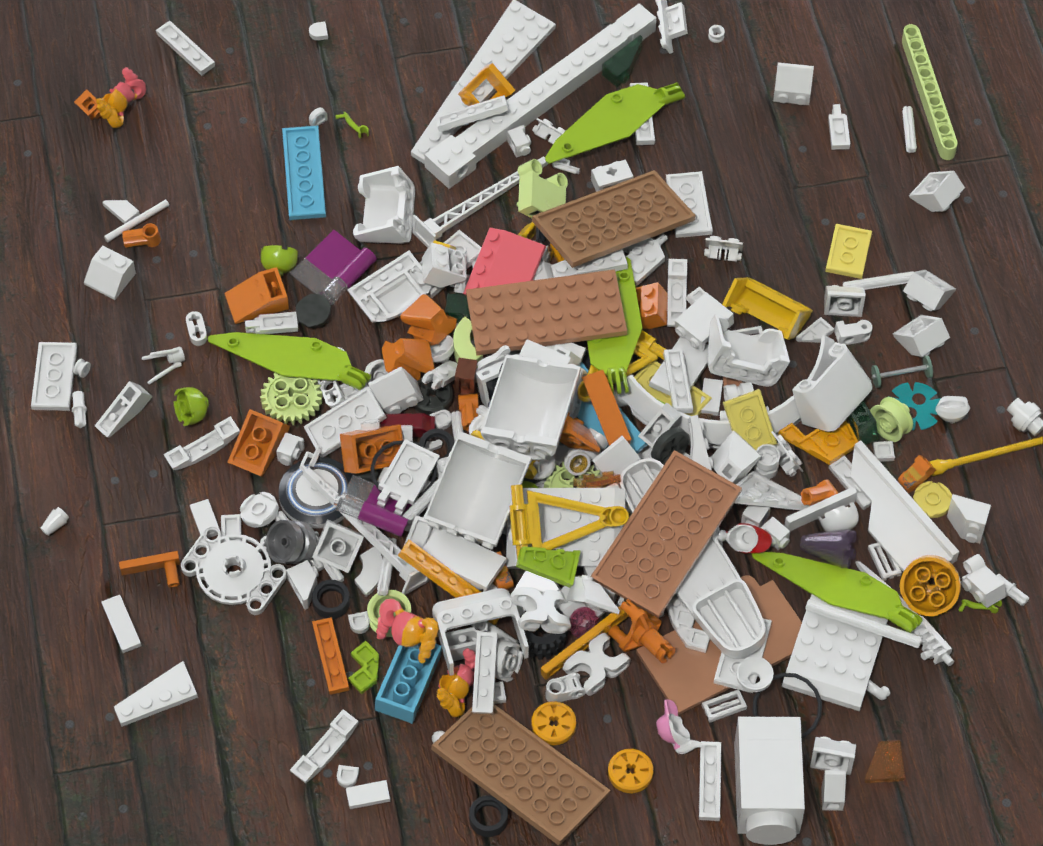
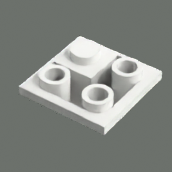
M733 430L711 458L716 473L737 484L748 474L762 455Z

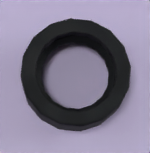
M432 429L423 434L419 441L420 445L425 447L429 439L440 437L445 440L448 446V451L444 457L449 456L455 443L450 433L443 429Z
M325 580L319 583L312 593L315 612L325 619L342 617L350 607L348 588L337 580ZM328 591H336L342 595L343 602L337 607L327 608L320 604V596Z
M492 795L477 798L469 809L471 828L483 837L499 835L508 824L507 807ZM486 806L497 808L500 811L501 819L495 825L484 826L477 821L476 815L478 810Z

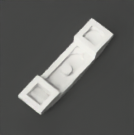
M687 259L668 260L667 327H675V320L686 311Z
M231 416L214 425L215 430L183 448L179 445L165 453L164 457L172 469L178 470L191 466L211 456L231 442L240 433Z
M342 710L331 722V728L306 756L303 755L290 769V772L305 783L310 781L339 752L355 730L359 721L345 710Z

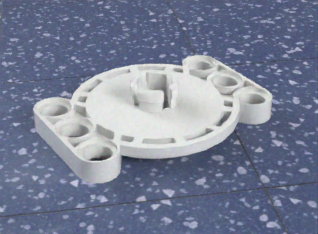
M209 526L203 531L181 562L183 574L188 577L197 575L201 589L212 600L228 605L247 602V609L253 615H259L266 609L287 578L285 567L281 564L271 566L267 551L258 541L239 534L221 536L220 529L215 526ZM210 532H216L218 537L215 540H209L207 535ZM229 539H242V541H230ZM247 541L255 544L257 547H253L251 544H248ZM204 547L207 549V552L204 555H198L196 550ZM260 551L264 553L266 560L262 559ZM187 563H194L196 565L195 569L192 571L186 570L185 565ZM232 565H237L241 568V571H230L228 574L227 569ZM275 570L283 572V576L280 578H274L272 574ZM201 580H205L208 588H205ZM265 585L272 587V591L268 594L261 591ZM253 601L261 603L259 609H252L250 605Z

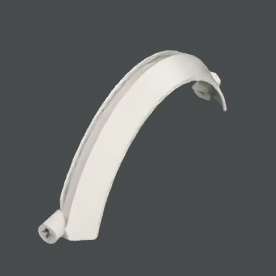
M821 336L819 355L807 380L816 381L834 362L835 359L829 356V349L835 343L833 339ZM633 375L627 377L629 392L625 393L622 381L620 382L621 394H617V390H614V398L619 407L629 405L632 415L647 426L665 404L655 399L636 381ZM794 395L776 408L767 411L773 432L777 436L779 430L791 423L796 425L801 421ZM679 412L681 416L671 428H682L689 435L688 445H690L688 426L690 415ZM699 418L704 425L702 434L708 441L709 449H718L732 432L729 421Z

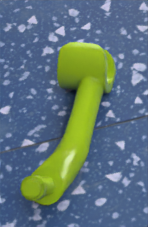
M346 112L335 116L336 119L344 117L348 125L358 132L359 138H361V133H366L369 136L368 127L356 125Z
M963 599L959 611L963 612L965 606H968L972 609H986L992 613H997L998 608L994 605L1001 607L1002 601L1000 600L986 608L982 603Z

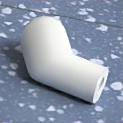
M869 679L866 690L880 700L887 699V696L890 695V690L886 686L878 687Z

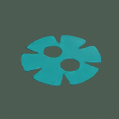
M907 382L898 385L892 390L899 397V399H895L917 411L916 417L912 418V430L915 429L916 421L921 430L927 429L938 422L931 415H938L936 406L940 401V398L930 400L937 394L933 388L926 384L915 382L912 391ZM917 393L923 394L926 398L925 403L921 405L915 404L912 400L913 395Z

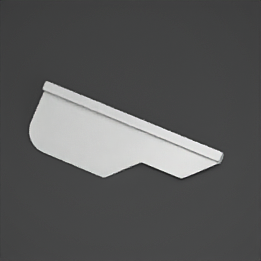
M862 441L857 442L853 451L850 479L872 503L868 532L903 572L913 560L925 555L940 556L952 564L956 562L959 554L958 549Z

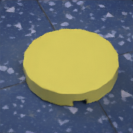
M927 481L916 488L913 500L929 518L944 516L949 510L952 494L942 483Z

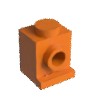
M86 89L74 101L75 104L91 120L101 117V111L97 108V99Z

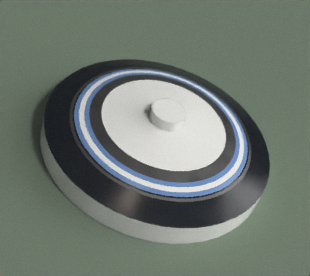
M318 457L315 466L310 468L354 507L357 491L353 475L344 472V465L330 458ZM312 458L306 459L304 463L307 469ZM302 460L285 472L279 484V501L282 510L292 521L307 522L312 528H324L327 519L338 523L345 518L303 475V471L299 468Z

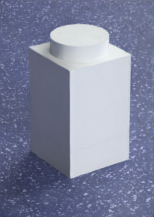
M738 717L734 742L737 834H746L747 839L764 845L789 842L796 837V834H800L805 810L800 717Z

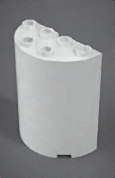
M506 354L481 430L484 440L527 455L532 460H544L547 455L552 457L556 452L581 367L575 364H561L556 361H549V363L544 364L538 358Z
M459 431L424 516V519L429 522L428 526L439 529V527L444 528L451 535H459L467 541L478 545L482 544V546L488 549H493L498 544L510 514L509 506L512 505L511 485L522 484L532 458Z

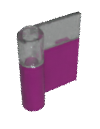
M333 230L290 274L313 293L324 295L330 305H333L377 259L368 248L359 250L337 231Z
M353 475L345 492L342 495L338 494L335 499L334 505L337 506L336 510L402 537L409 520L403 517V514L412 505L407 503L402 516L394 513L395 505L398 502L395 499L389 498L384 508L377 505V498L381 492L375 484Z

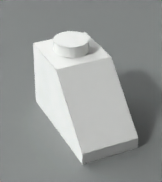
M308 560L286 570L287 579L305 610L310 606L312 593L317 586V577L319 576L315 566H311Z

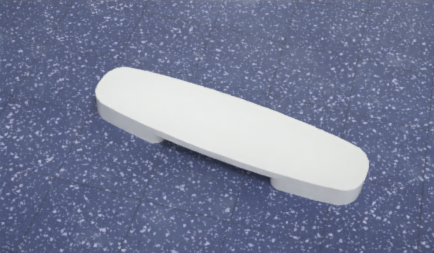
M653 458L638 460L625 468L620 475V489L626 490V505L630 514L633 513L664 465L660 461ZM713 534L676 591V594L721 652L730 658L740 659L749 656L763 646L766 640L765 623L747 584L741 580L729 557Z

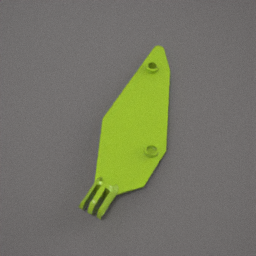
M678 82L659 89L636 84L606 94L555 140L545 157V161L553 163L630 137L664 105L684 99L685 94Z
M625 257L628 269L615 271L627 335L587 340L590 364L599 371L603 370L605 375H607L613 395V383L616 384L617 394H621L620 382L622 381L625 393L629 392L626 372L642 331L631 260L628 257Z
M241 332L210 335L208 337L209 343L281 376L341 381L360 391L371 379L370 374L351 366L346 351L317 338Z
M752 553L753 559L829 605L889 619L893 624L909 633L915 630L923 621L922 617L902 606L897 591L865 572L785 553Z

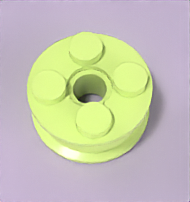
M886 397L882 399L880 405H875L870 410V420L873 427L888 441H899L903 434L909 433L913 428L909 407L895 398Z
M388 590L386 596L375 594L370 599L367 613L370 620L369 625L374 632L377 630L378 618L380 617V605L386 599H395L400 602L404 611L411 613L410 601L403 593L396 590ZM391 627L386 637H393L391 633Z

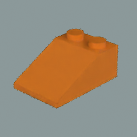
M249 409L228 463L262 477L277 454L276 451L285 433H288L290 425Z
M568 412L559 442L568 448L599 452L600 447L591 431L584 426L583 421L578 418L573 419L569 416L570 413Z
M401 425L384 426L368 431L355 430L341 433L340 442L344 472L357 474L371 471L370 467L373 457L383 446L393 441L403 440ZM402 444L385 449L377 458L374 470L390 466Z

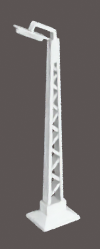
M544 156L538 159L542 168L548 165ZM562 159L552 163L554 168L579 174V168L570 166V160ZM518 171L434 219L430 218L423 222L416 215H412V233L428 248L431 242L433 243L434 240L436 241L442 237L443 232L519 184ZM444 221V225L440 227L437 225Z
M319 445L314 454L307 451L299 467L303 471V475L400 572L399 576L406 581L402 593L406 595L429 582L428 577L398 556L401 551L400 548L375 526L359 520L360 512L310 468L315 466L321 453ZM307 457H310L312 459L307 469L304 463Z

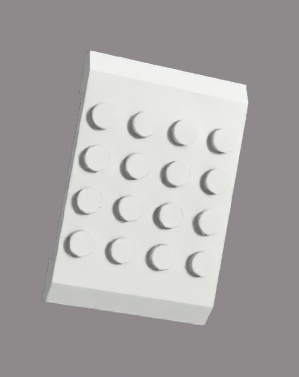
M523 488L524 504H528L527 490L601 507L621 506L626 509L625 489ZM538 503L541 537L547 540L554 539L599 520V516ZM509 514L507 519L506 566L508 569H520L516 567V545H513L508 536L511 529ZM624 525L603 528L562 545L560 548L564 549V551H581L577 567H597Z
M811 594L810 599L827 604L823 600ZM836 607L885 625L888 621L885 618ZM806 610L786 673H796L808 679L817 688L822 700L860 711L883 636ZM784 677L782 687L816 697L814 691L806 682L795 677Z

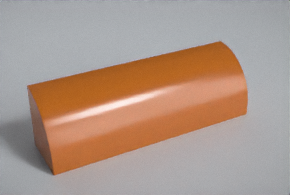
M600 370L583 376V383L609 446L621 436L630 444L632 439L604 371Z

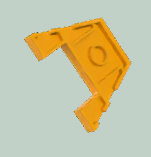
M846 420L839 428L830 432L816 429L805 436L791 423L779 430L778 433L789 443L828 465L853 451L855 444L859 442Z

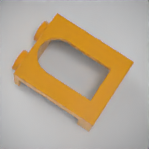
M491 63L485 66L458 95L461 97L462 102L468 106L480 103L472 92L485 79L497 91L491 99L503 95L507 97L515 89L496 66Z

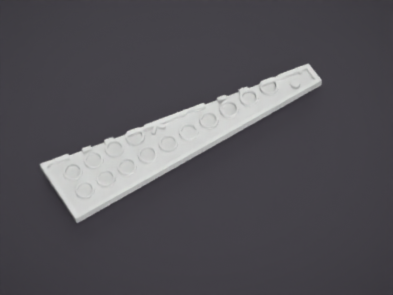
M512 0L411 150V156L425 164L424 154L450 135H454L463 126L439 132L436 116L468 107V105L462 102L458 93L485 66L493 63L502 75L508 79L554 31L556 24L520 2ZM485 79L472 94L481 103L487 101L496 90Z

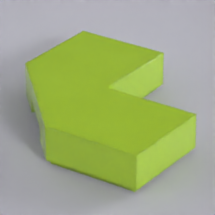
M367 641L351 652V656L362 668L348 678L349 682L361 695L377 683L379 654Z

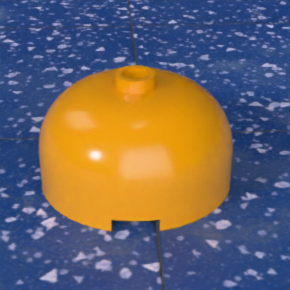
M925 555L913 560L905 568L900 580V592L904 601L911 610L924 616H938L951 609L956 603L961 590L960 576L956 568L945 558L936 555ZM934 578L935 584H930L928 580Z

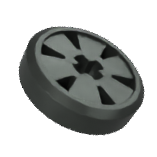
M422 378L417 381L424 400L414 406L416 410L430 415L440 410H447L453 401V391L450 384L434 390L431 388L433 381L427 384L422 382Z
M674 427L665 431L656 440L652 448L651 457L665 465L674 450L681 454L685 452L689 443V435L680 427Z

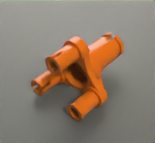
M626 599L628 604L624 601L620 609L631 618L632 625L630 631L626 635L615 625L609 630L608 635L619 644V647L624 652L644 646L661 663L667 662L664 656L666 655L671 659L675 653V648L658 632L662 623L661 620L640 607H636L630 599Z

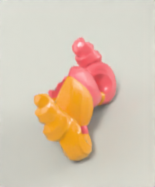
M128 67L122 70L125 83L119 82L117 86L109 90L110 93L96 100L97 108L101 111L100 115L103 119H107L112 128H119L123 125V112L127 104L141 99L146 92L144 81L138 79V76Z
M386 599L379 609L380 617L378 618L376 630L377 639L386 638L391 627L393 639L398 645L413 647L421 643L418 660L421 664L425 663L426 659L430 658L431 650L436 645L435 638L439 630L438 622L434 618L423 619L413 613L404 611L400 602L395 599Z
M469 648L463 651L465 665L460 664L454 667V675L451 676L447 670L448 674L441 677L438 685L439 689H437V698L440 701V705L443 709H447L454 718L464 714V698L468 694L469 687L474 683L476 653Z

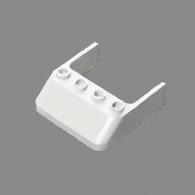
M498 588L437 602L433 606L432 614L433 618L438 622V636L450 676L454 675V663L445 632L453 628L512 616L524 659L528 658L529 645L524 630L519 626L518 620L520 616L518 609L512 601L511 594L506 589Z

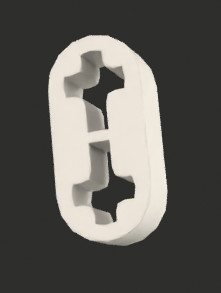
M190 312L186 316L190 340L196 346L204 345L207 341V333L203 317L199 312ZM193 319H196L197 325L195 326L192 321ZM196 332H199L201 338L196 337Z

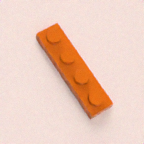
M332 617L312 621L329 694L349 691Z

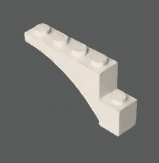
M698 415L690 416L688 419L691 445L690 459L712 471L711 468L714 466L712 458L708 457L707 453L709 449L708 441L702 434V431H704L703 422L699 420Z

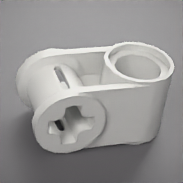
M571 673L549 680L545 693L547 701L563 702L578 699L585 695L586 691L582 688L579 681V673ZM554 689H555V690H558L559 692H558V693H553L551 690H554Z

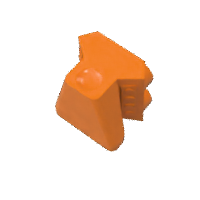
M425 294L421 295L400 315L403 323L411 325L407 333L412 334L414 339L428 340L430 346L439 344L456 328L457 319L446 315L444 310Z
M400 338L395 343L385 341L382 347V354L386 372L389 373L402 366L418 381L420 379V371L427 373L434 370L428 340Z

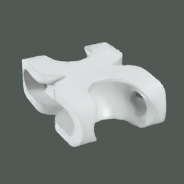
M518 587L511 593L513 603L526 610L518 620L521 629L536 631L541 626L547 633L562 634L571 628L569 617L560 614L556 610L564 601L560 591L546 590L541 595L536 588Z
M602 633L590 641L588 652L583 650L577 651L566 660L563 666V670L567 674L585 671L590 675L584 683L585 693L588 696L595 694L604 687L606 676L610 678L617 677L631 662V658L625 653H621L616 657H609L604 654V651L610 644V637L606 633Z

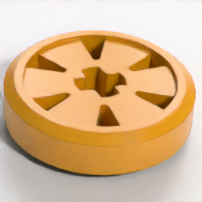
M557 701L546 702L540 705L533 713L531 721L532 731L549 745L563 744L570 740L575 733L576 716L573 710L564 703ZM556 720L557 726H551L550 721L554 722Z
M624 749L617 752L611 758L608 766V777L612 785L619 791L638 793L647 788L651 783L653 764L644 752L637 749ZM627 768H634V774L631 772L628 774Z

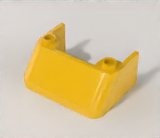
M748 277L734 278L722 304L725 307H732L731 311L741 315L742 312L748 313L782 331L783 338L787 340L794 339L813 311L809 307Z

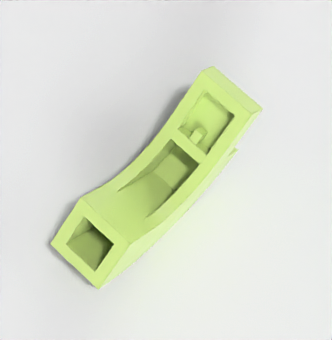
M466 317L458 323L454 332V356L457 363L458 358L477 360L478 363L483 359V355L476 356L475 347L471 343L473 339L471 321Z

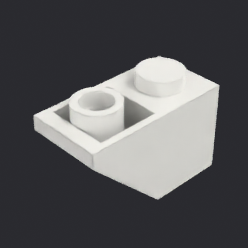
M836 768L825 770L821 787L822 810L843 811L846 771Z

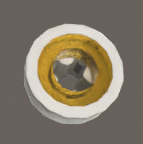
M571 449L564 455V465L572 475H582L590 467V458L582 450Z

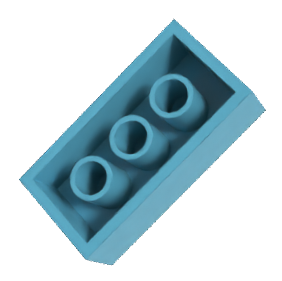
M421 643L413 647L399 645L375 699V711L413 724L440 660L441 645H435V648L431 650L430 658L426 659V662L423 664L418 660Z

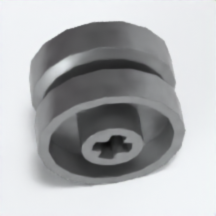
M276 521L270 527L266 537L267 552L270 558L278 563L300 564L306 560L309 561L316 547L315 532L307 522Z

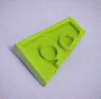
M523 546L519 551L516 567L570 588L574 583L581 551L574 550L572 552L564 551V549L546 550L545 548Z

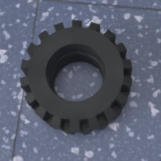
M524 630L529 645V657L531 658L537 656L539 660H542V657L551 659V655L555 657L558 655V651L562 652L567 642V631L562 634L552 633L547 637H538L532 631Z

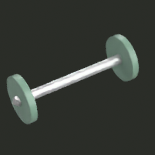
M927 355L923 357L922 366L880 373L877 365H873L871 367V378L876 388L881 387V378L924 370L927 378H932V363Z

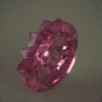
M580 607L571 614L570 631L575 637L580 638L597 625L598 617L595 615L594 610L588 607ZM583 619L589 620L588 623L585 624L586 627L579 626L583 623Z

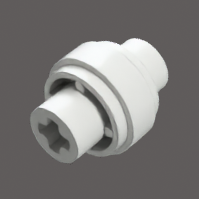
M1017 398L1007 408V411L1013 416L1011 419L1012 425L1018 431L1024 433L1028 430L1036 436L1043 430V420L1040 418L1042 412L1034 402L1031 403L1029 401L1025 404L1020 398Z

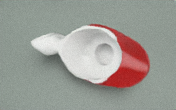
M740 523L730 529V531L719 530L716 535V539L720 542L726 540L735 551L741 553H762L767 551L772 544L771 535L766 530L747 523Z

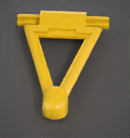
M642 330L634 350V354L639 356L640 359L629 364L626 376L658 360V357L664 360L663 352L667 349L657 344L656 338ZM590 365L587 375L597 372L598 369ZM582 381L578 386L577 396L582 402H590V397Z
M522 484L511 485L512 505L509 506L512 543L516 545L517 559L520 549L523 546L528 547V544H531L532 547L553 550L603 528L624 525L629 518L628 511L621 506L601 507L527 490L528 504H524ZM538 503L599 516V520L542 543Z

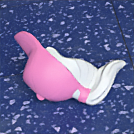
M664 700L665 714L656 722L660 737L664 741L672 743L673 748L679 754H685L697 747H703L701 742L690 740V734L683 726L681 717L678 716L676 704L671 700Z

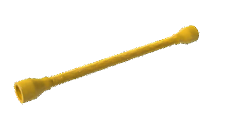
M1043 436L958 459H936L929 461L936 469L932 476L943 474L954 466L1042 445Z

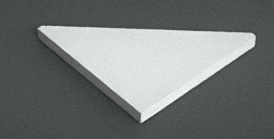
M751 471L736 484L742 488V492L734 502L737 504L803 510L809 507V505L802 503L800 495L755 471Z

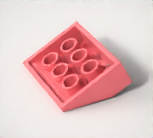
M489 228L463 294L466 296L467 289L533 281L546 246L506 230Z

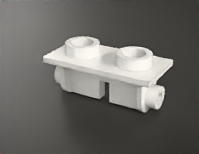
M538 118L536 119L539 122L538 126L535 125L532 129L535 135L544 140L547 139L548 135H551L548 140L551 144H554L555 140L566 131L561 127L556 129L546 119L542 121Z

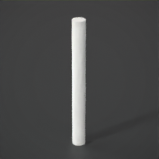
M165 199L104 236L106 242L113 240L121 235L123 231L130 230L169 206L168 201Z

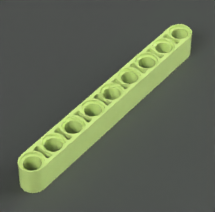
M909 24L904 27L902 45L938 153L942 159L951 160L956 154L957 139L920 30L916 25Z

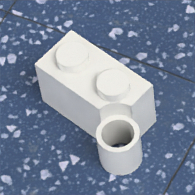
M979 554L963 562V566L968 574L962 577V587L965 591H969L978 603L981 602L988 608L1006 597L1005 583L985 565L983 558Z
M486 621L472 624L471 628L445 633L453 661L465 659L463 651L466 648L476 653L477 632H488V623Z

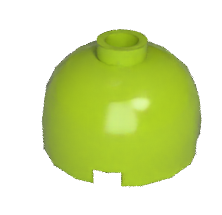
M278 245L261 248V263L266 270L277 267L280 277H282L283 273H289L294 269L298 258V251L296 249L288 247V250Z
M194 387L177 389L174 393V396H177V401H174V409L179 422L183 420L184 426L199 423L207 413V408L209 407L208 399L200 390Z

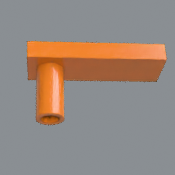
M178 551L119 562L121 575L165 568L168 587L180 585L176 565H180Z

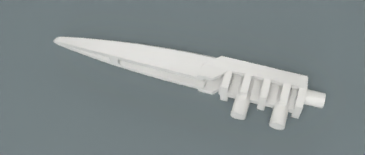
M855 561L861 572H865L889 586L860 561ZM899 596L902 606L911 610L904 599ZM920 616L923 619L922 623L911 633L922 637L921 644L923 647L921 650L923 652L921 653V658L923 660L934 658L933 662L935 664L944 661L948 666H951L954 663V660L949 656L952 648L923 616Z

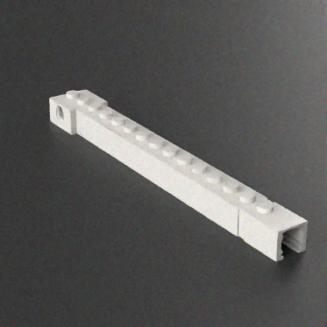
M641 4L636 5L618 18L615 23L607 26L506 100L508 111L477 121L456 138L450 135L424 154L425 168L450 189L476 170V163L507 141L508 130L522 125L526 127L624 55L628 49L633 48L655 32L656 17Z

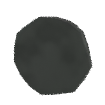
M309 294L296 305L297 320L304 326L319 328L329 322L331 305L324 295Z

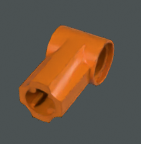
M152 223L146 224L141 229L122 232L125 247L139 245L156 247L161 242L158 228Z
M477 394L458 395L463 430L468 432L472 420L478 416L476 413V409L479 407Z
M826 479L817 486L803 489L801 501L804 505L811 506L838 494V491L830 480Z

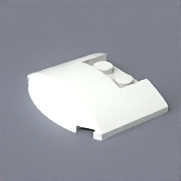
M407 251L347 291L370 321L374 323L399 317L421 295H427L433 285L423 283L422 266L412 253Z

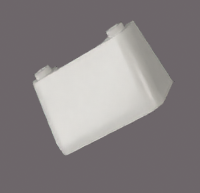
M399 166L360 175L358 190L366 199L363 224H356L353 229L355 239L359 242L404 244L410 242L415 200L413 182Z
M715 314L710 321L709 371L715 375L766 387L776 384L790 363L782 331L766 329L759 337L727 330L729 327L728 319Z
M837 342L829 349V356L835 360L816 381L807 379L800 381L792 390L802 424L828 432L839 428L872 390L871 380L847 346Z

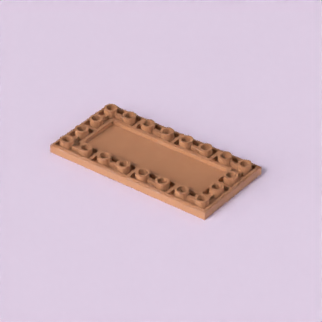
M771 580L750 592L762 618L772 621L762 658L767 660L773 667L791 657L802 622L775 582ZM695 620L692 628L703 630ZM675 630L664 635L663 637L675 648V653L671 659L666 655L664 656L667 659L665 663H661L644 646L636 649L637 655L665 698L676 704L678 715L730 689V687L714 684L721 650L711 639L709 640L706 653L686 648Z

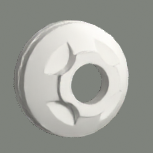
M447 335L439 344L430 346L433 363H445L449 360V357L454 352L453 338Z
M757 656L742 660L736 672L738 683L742 688L750 692H760L768 688L774 674L771 664L764 658ZM750 675H757L760 681L754 684L748 680V677Z

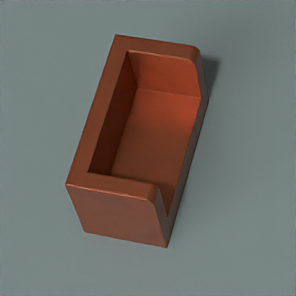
M458 358L455 373V397L476 393L475 372L477 360Z

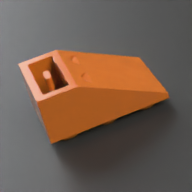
M277 267L258 272L225 292L235 324L259 317V315L273 314L289 309L288 297Z
M658 282L637 287L636 294L642 329H652L667 325L668 293Z

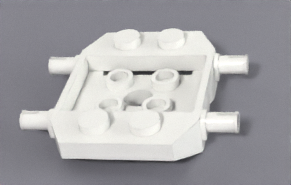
M661 234L656 240L649 238L623 248V252L628 253L625 257L631 260L635 286L639 285L665 261L661 245L668 240L666 235Z

